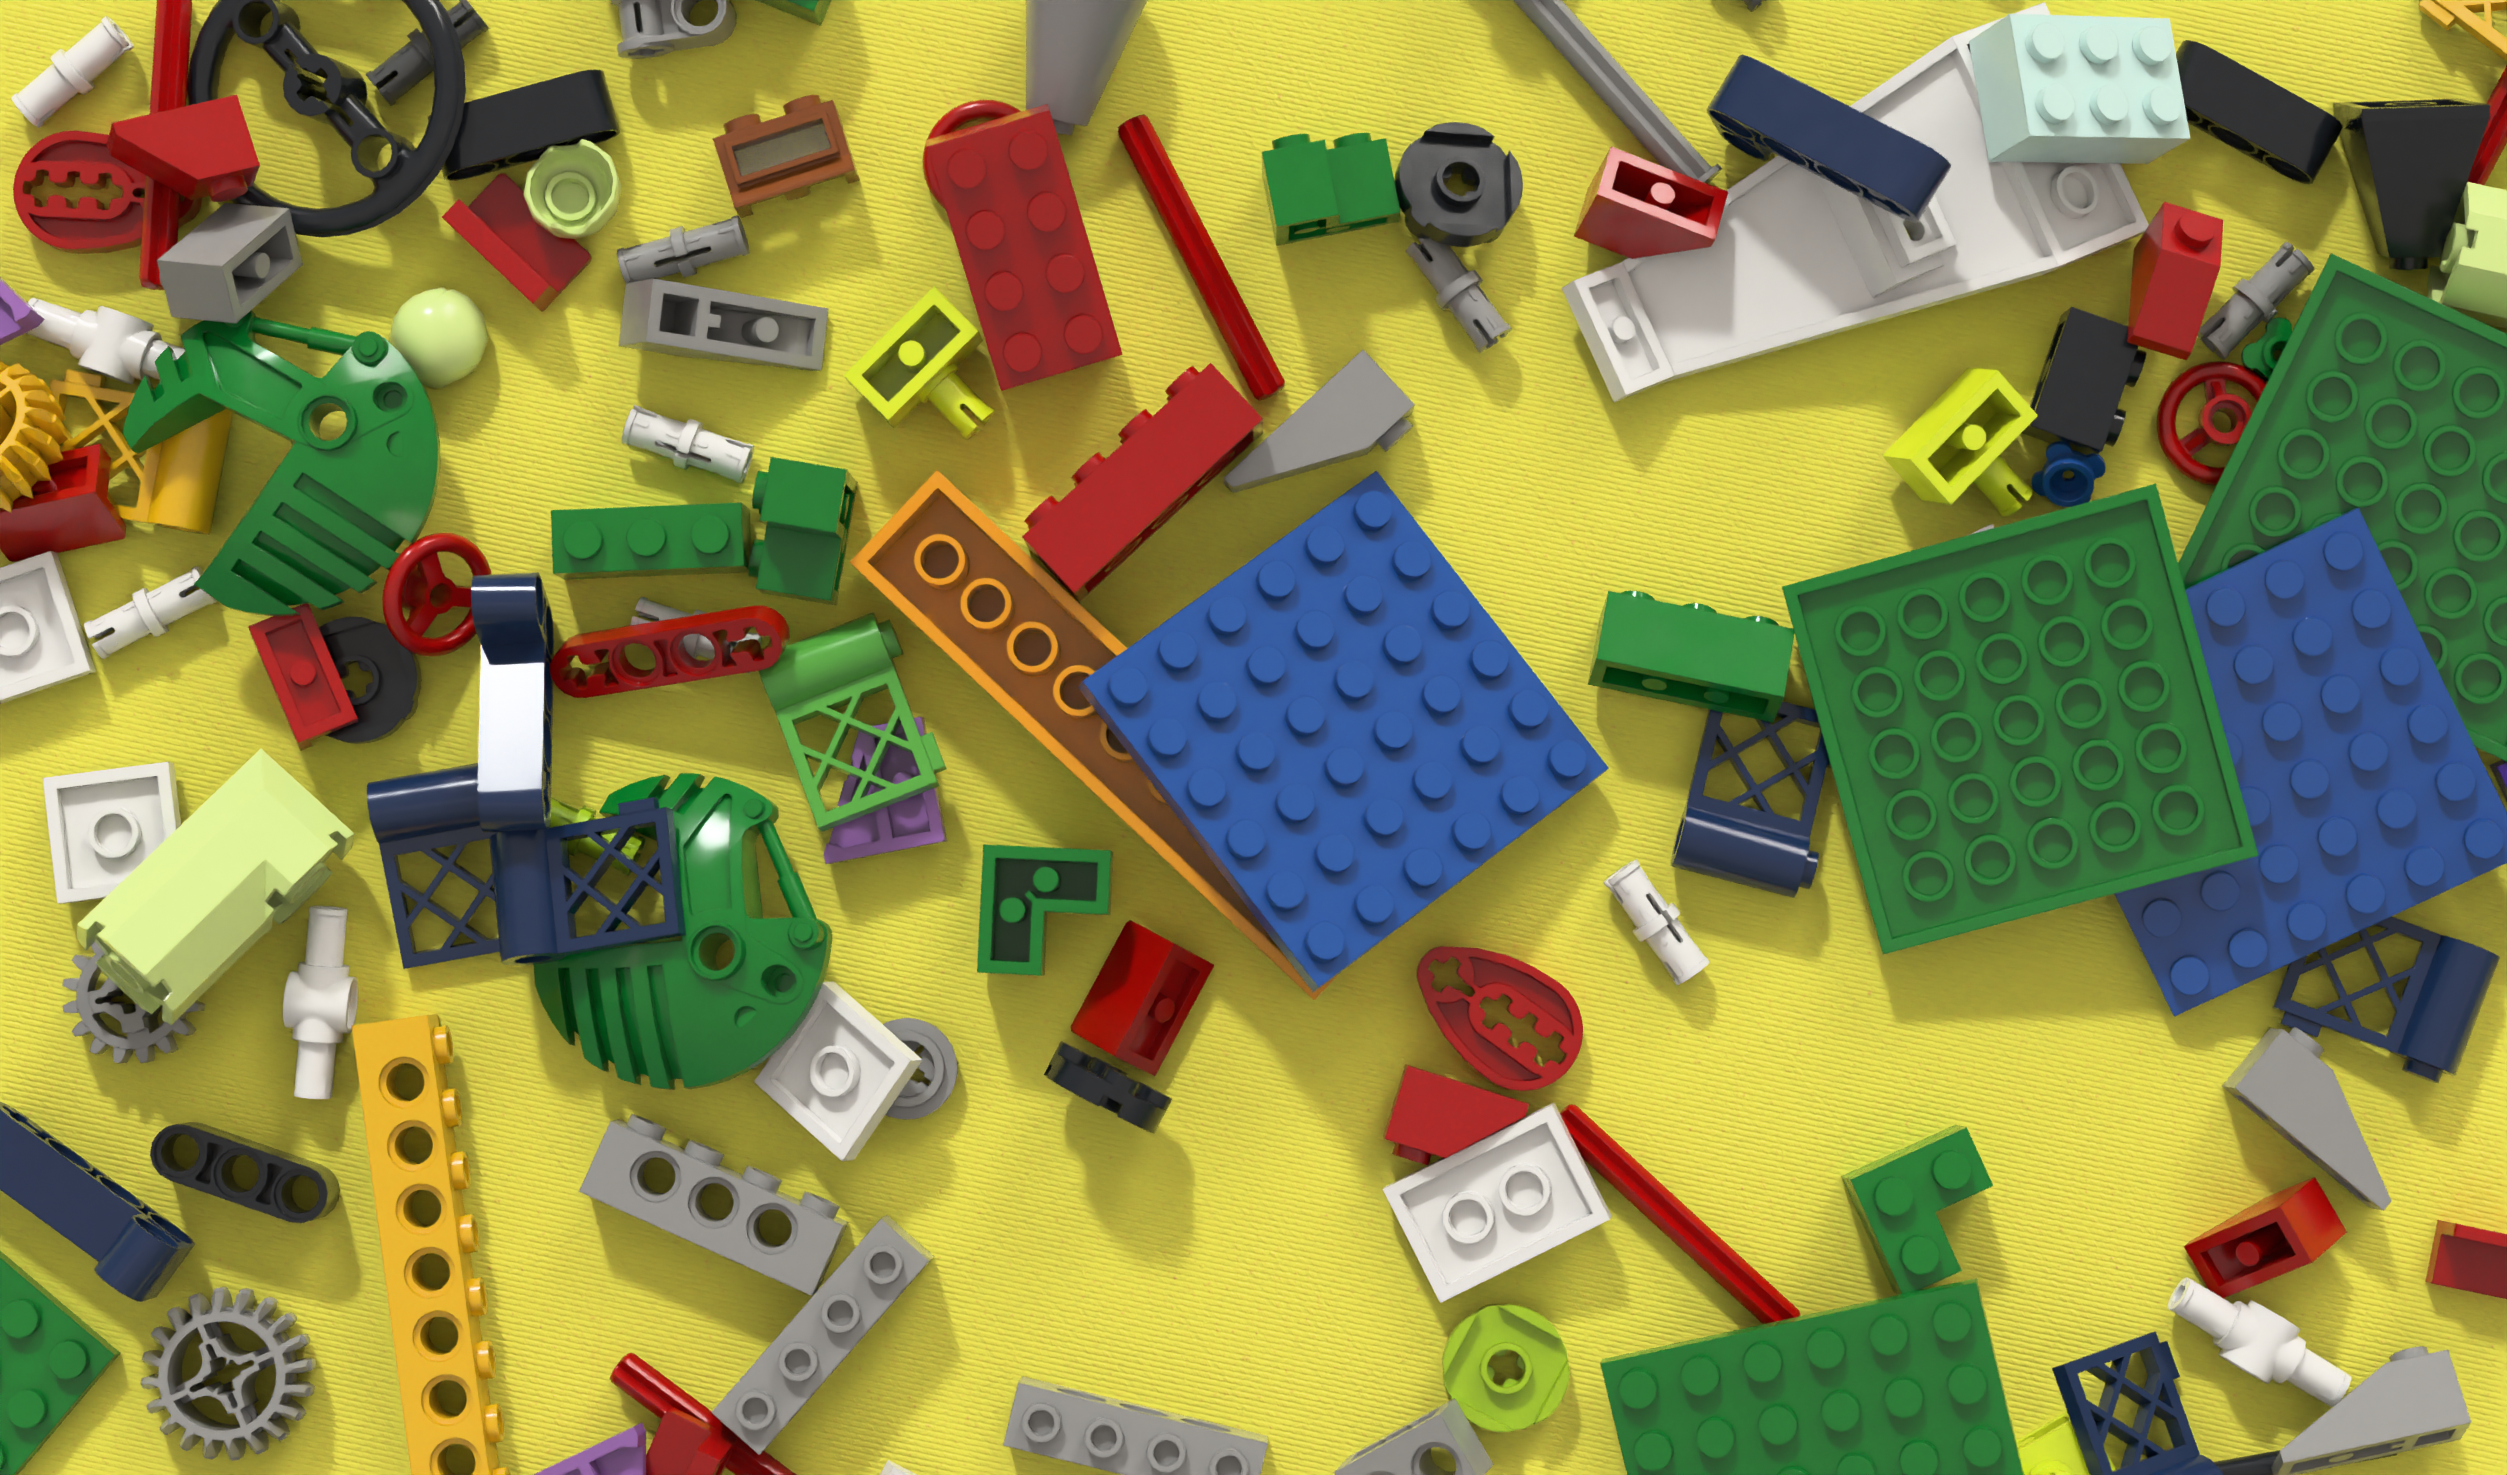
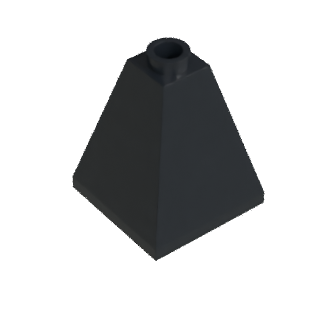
M2463 99L2333 102L2334 117L2343 125L2340 133L2341 141L2377 254L2389 258V269L2417 270L2428 268V257H2440L2490 119V105Z

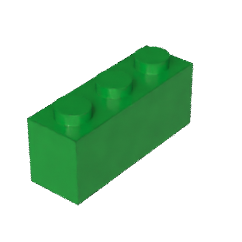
M743 503L551 510L553 574L564 580L748 572L751 553L750 510Z
M1608 591L1599 619L1588 685L1774 722L1785 696L1794 629L1779 626L1777 622L1767 617L1749 616L1743 619L1719 614L1713 608L1703 604L1690 603L1680 606L1655 601L1651 595L1640 591H1624L1622 593Z

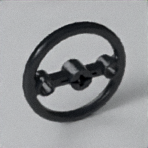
M218 0L199 32L190 59L187 82V106L218 99L221 65L227 47L234 33H237L238 37L246 43L264 49L285 73L283 82L284 97L290 107L301 115L331 125L351 147V159L355 169L363 176L370 178L374 185L372 194L359 201L340 207L318 209L295 206L278 200L260 189L255 183H253V186L247 187L248 191L245 194L231 201L234 204L289 208L295 234L332 237L350 235L373 228L399 214L421 196L439 174L454 146L462 121L466 94L465 65L459 38L439 0H402L418 20L429 44L434 65L435 90L432 112L425 134L418 147L415 148L405 137L387 131L365 106L367 99L366 83L358 71L349 65L320 55L300 33L299 18L292 8L280 0ZM272 11V26L266 34L261 36V21L266 14ZM318 76L326 79L324 83L320 80ZM328 97L333 104L326 102V98ZM390 143L392 150L391 160L385 168L379 170L377 163L379 152L385 145Z

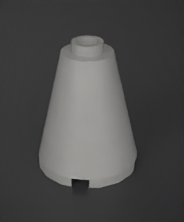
M1026 0V110L1048 104L1057 133L1072 135L1074 124L1087 126L1148 0Z

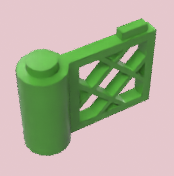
M873 612L788 645L780 658L771 667L759 670L761 680L776 712L816 824L821 832L936 788L940 785L935 774L947 769L934 734L930 732L922 736L920 735L898 677L893 658L903 655V651L890 619L879 623ZM889 689L895 710L885 731L855 719L865 697ZM849 704L844 714L834 711V709ZM819 715L840 723L825 754L803 746L795 725ZM900 723H902L908 741L895 736ZM850 728L880 740L866 771L836 759ZM890 745L913 754L921 774L898 784H893L876 776ZM808 758L821 763L815 777ZM831 768L861 780L850 803L829 811L826 810L820 790ZM871 785L883 789L867 795Z

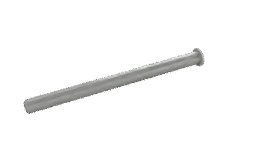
M1514 0L1661 166L1707 184L1718 175L1722 168L1718 164L1711 167L1562 0Z

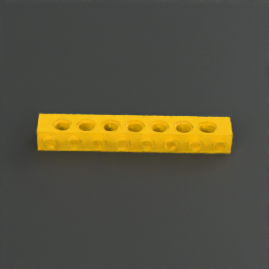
M438 1014L352 1025L411 1475H455L446 1463V1453L452 1444L464 1445L472 1451L475 1457V1469L472 1475H510L508 1467L499 1468L496 1442L504 1441V1421L500 1405L491 1404L487 1379L495 1378L496 1362L493 1345L490 1340L482 1341L479 1316L487 1314V1295L482 1277H473L470 1253L478 1252L479 1236L474 1215H465L462 1190L470 1188V1168L465 1151L457 1152L453 1127L461 1126L462 1109L457 1089H448L445 1064L453 1063L454 1058L450 1029L448 1025L440 1026ZM405 1064L416 1066L424 1077V1088L421 1094L414 1100L403 1097L396 1088V1075ZM413 1127H420L427 1131L433 1142L432 1153L423 1163L412 1160L404 1149L405 1136ZM421 1190L434 1193L441 1203L440 1217L433 1225H425L419 1222L413 1214L412 1203L416 1194ZM429 1253L440 1255L449 1265L450 1276L442 1288H434L428 1285L422 1278L421 1263ZM436 1317H445L451 1320L458 1330V1341L452 1351L440 1350L430 1340L429 1328ZM445 1380L457 1382L466 1392V1407L460 1414L449 1413L439 1404L437 1393L439 1386Z

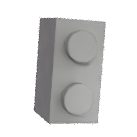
M224 203L157 260L160 282L165 290L171 317L237 323L303 265L289 208Z

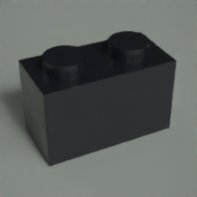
M2074 307L2069 308L2060 316L2030 403V407L2038 416L2022 434L2048 443L2064 441L2070 444L2072 450L2085 455L2100 453L2103 451L2105 444L2112 447L2115 445L2126 416V411L2117 408L2125 385L2135 386L2146 359L2145 351L2139 350L2137 345L2127 343L2128 326Z

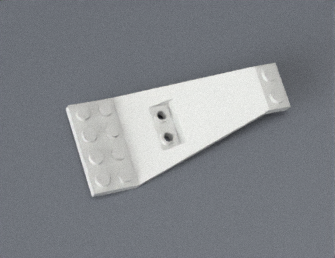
M2045 2L2014 13L2051 15ZM1998 19L1952 36L1850 106L1929 146L1951 164L1949 172L1918 222L1914 223L1900 218L1778 155L1726 190L1728 191L1716 239L1711 247L1635 259L1627 258L1618 264L1576 279L1563 287L1562 290L1613 401L1617 402L1664 382L2047 274L2135 238L2144 233L2149 224L2120 163L1988 161L1969 41L2001 20Z

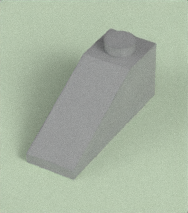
M652 278L625 285L619 346L682 357L821 371L828 308Z
M1362 350L1224 477V485L1232 493L1367 455L1378 444L1386 452L1413 427L1406 418L1413 412L1415 404L1375 361Z
M2293 1027L2289 1033L2284 1029L2269 1028L2222 1087L2367 1207L2384 1211L2390 1204L2391 1198L2333 1070L2319 1059L2324 1049L2296 1027Z
M2420 1346L2408 1348L2391 1355L2390 1362L2380 1367L2279 1451L2271 1467L2273 1475H2299L2460 1440L2471 1424V1420L2449 1351L2444 1350L2429 1354L2427 1347Z

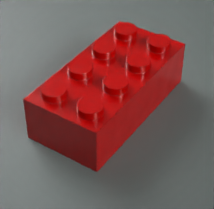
M1048 104L926 140L928 153L1001 391L1123 355Z
M1212 363L1200 373L1194 366L1184 371L1166 389L1165 392L1168 395L1166 400L1168 402L1156 414L1152 416L1145 409L1135 416L1119 432L1118 435L1121 438L1120 442L1122 445L1107 459L1100 452L1092 456L1071 477L1075 482V488L1060 502L1053 496L1048 497L1025 519L1024 522L1028 525L1029 531L1022 538L1027 547L1079 603L1263 434V418Z

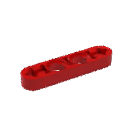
M748 606L577 634L569 637L553 656L550 665L551 678L564 694L574 698H589L759 671L771 667L780 658L790 639L789 626L785 618L772 608L767 606ZM751 627L756 628L759 636H769L771 639L765 649L761 648L758 640H739L745 638ZM689 634H699L706 637L714 647V658L707 661L693 658L684 647V637ZM738 641V643L736 644L735 648L733 649V651H732L731 654H730V650H731V644H730V642ZM637 643L649 648L655 656V668L641 670L634 667L625 656V647L629 644ZM609 652V662L601 663L606 654ZM575 656H578L580 662L584 665L600 663L595 666L588 677L585 676L582 668H572L570 665Z

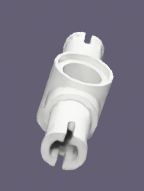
M32 298L28 302L45 320L38 327L26 332V334L68 348L73 357L80 359L79 366L122 382L133 384L135 378L142 380L145 375L160 380L155 365V360L168 346L173 349L177 359L185 352V349L162 341V336L152 331L153 324L104 306H99L97 312L86 310L83 313H79L36 298Z
M333 906L309 907L305 962H299L298 972L291 971L286 982L283 1000V1022L285 1027L293 1028L292 1039L298 1040L295 1097L307 1099L332 1098L336 1043L343 1042V1034L350 1033L352 1025L355 1023L358 1005V982L356 977L348 976L349 966L343 964L347 908Z
M2188 1277L2182 1279L2173 1291L2168 1302V1309L2213 1336L2214 1345L2221 1348L2218 1355L2266 1384H2269L2271 1379L2277 1383L2288 1381L2331 1407L2335 1406L2345 1395L2351 1382V1376L2308 1350L2305 1340L2298 1336L2301 1329L2283 1317L2252 1300L2247 1305L2241 1301H2236L2232 1304Z

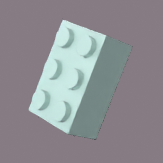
M2009 14L1969 41L1989 162L2148 164L2190 139L2170 18Z

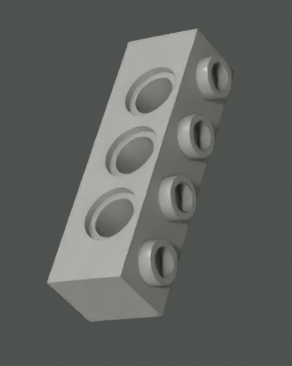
M631 1114L628 1123L619 1119L610 1121L579 1192L812 1296L819 1290L849 1223L836 1217L839 1210L838 1205L806 1191L801 1201L780 1192L778 1189L782 1180L757 1168L747 1166L742 1175L720 1165L724 1154L699 1142L689 1140L684 1149L662 1139L666 1128L638 1115ZM654 1157L667 1160L674 1168L675 1182L667 1193L655 1192L645 1182V1166ZM709 1184H721L728 1188L733 1196L732 1211L724 1219H716L709 1216L702 1207V1193ZM766 1210H779L789 1218L792 1231L786 1243L780 1245L771 1244L761 1236L759 1221Z
M885 1215L711 1413L760 1455L934 1256L893 1219Z
M1022 1376L1018 1382L1003 1446L1122 1475H1260L1268 1445V1436Z

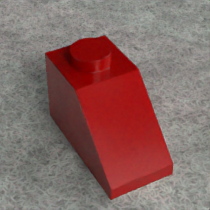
M237 95L113 122L107 140L110 156L190 200L210 196L213 202H223L240 197L248 191L247 187L253 186L260 167Z
M1611 146L1587 190L1574 237L1631 259L1711 247L1716 239L1728 191Z
M2167 202L2162 204L2134 248L2127 343L2183 360L2188 359L2192 353L2221 267L2222 219Z
M1405 1064L1383 1137L1386 1140L1395 1142L1392 1154L1429 1165L1432 1154L1447 1158L1525 1117L1529 1104Z
M2313 1177L2260 1200L2189 1241L2184 1248L2207 1288L2225 1298L2313 1263L2345 1235L2347 1231L2317 1179Z

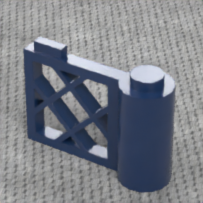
M1782 701L1776 717L1783 718L1782 720L1771 725L1768 721L1755 719L1762 731L1735 747L1732 746L1720 726L1723 712L1709 710L1685 809L1673 847L1671 866L1794 898L1799 887L1810 889L1815 876L1819 853L1809 850L1810 834L1826 767H1832L1821 729L1815 752L1796 763L1792 760L1776 732L1793 722L1821 728L1816 710ZM1767 738L1785 769L1756 785L1738 754ZM1717 740L1724 753L1711 760ZM1728 760L1748 790L1730 802L1703 796L1708 772ZM1812 763L1807 783L1799 770ZM1790 776L1804 798L1799 820L1774 814L1761 792ZM1753 798L1759 810L1741 806V804Z
M478 763L369 782L367 785L369 816L375 838L380 847L403 969L500 952L499 937L489 939L467 924L486 896L495 901L494 888H492L494 885L493 873L485 883L456 863V860L469 842L489 839L491 835L498 833H483L480 826L477 797ZM458 844L449 858L435 849ZM422 851L443 866L424 894L402 880L398 855ZM449 871L480 891L461 919L430 899ZM405 894L418 902L410 915ZM424 907L455 927L441 948L416 952L411 926ZM461 932L474 940V942L453 945Z
M652 797L618 803V816L550 827L542 830L505 831L491 835L489 842L501 963L511 966L543 964L563 959L567 955L686 935L673 810L667 807L659 808V799ZM656 826L658 849L645 867L642 868L621 850L637 829ZM617 832L611 842L602 836ZM589 837L605 850L585 878H582L570 868L567 841ZM615 858L637 875V878L617 905L595 888ZM659 869L661 874V882L654 877L656 873L659 871ZM571 881L578 886L574 893H572ZM648 884L663 895L665 923L643 926L628 914ZM588 895H590L611 913L596 934L577 937L575 913ZM621 921L630 927L629 929L615 931Z
M2391 916L2374 924L2386 929L2380 933L2369 936L2365 928L2358 932L2361 941L2329 955L2325 947L2317 950L2320 959L2306 965L2304 963L2307 956L2289 963L2272 1007L2285 1012L2280 1024L2292 1029L2296 1027L2316 1038L2321 1027H2325L2406 1059L2402 1068L2403 1071L2419 1078L2439 1083L2442 1073L2455 1076L2500 957L2473 944L2437 934ZM2395 933L2420 942L2421 945L2412 968L2388 977L2373 943ZM2365 947L2380 982L2347 996L2331 961ZM2321 965L2324 966L2339 1000L2318 1009L2291 1000L2299 976ZM2408 977L2399 1000L2392 984ZM2384 988L2395 1011L2387 1035L2385 1036L2362 1027L2350 1002ZM2343 1006L2350 1022L2326 1012Z
M2156 1331L2052 1368L2090 1475H2224L2211 1459L2199 1453L2173 1379L2179 1378L2180 1375L2168 1342H2159ZM2138 1351L2148 1374L2144 1390L2125 1378L2131 1354ZM2112 1361L2111 1367L2105 1365V1363ZM2088 1371L2105 1382L2098 1407L2086 1399L2078 1373ZM2119 1393L2139 1405L2132 1429L2113 1417ZM2153 1415L2165 1422L2173 1448L2164 1450L2147 1439ZM2108 1432L2127 1444L2121 1467L2113 1471L2104 1449V1442ZM2142 1454L2147 1457L2140 1460Z

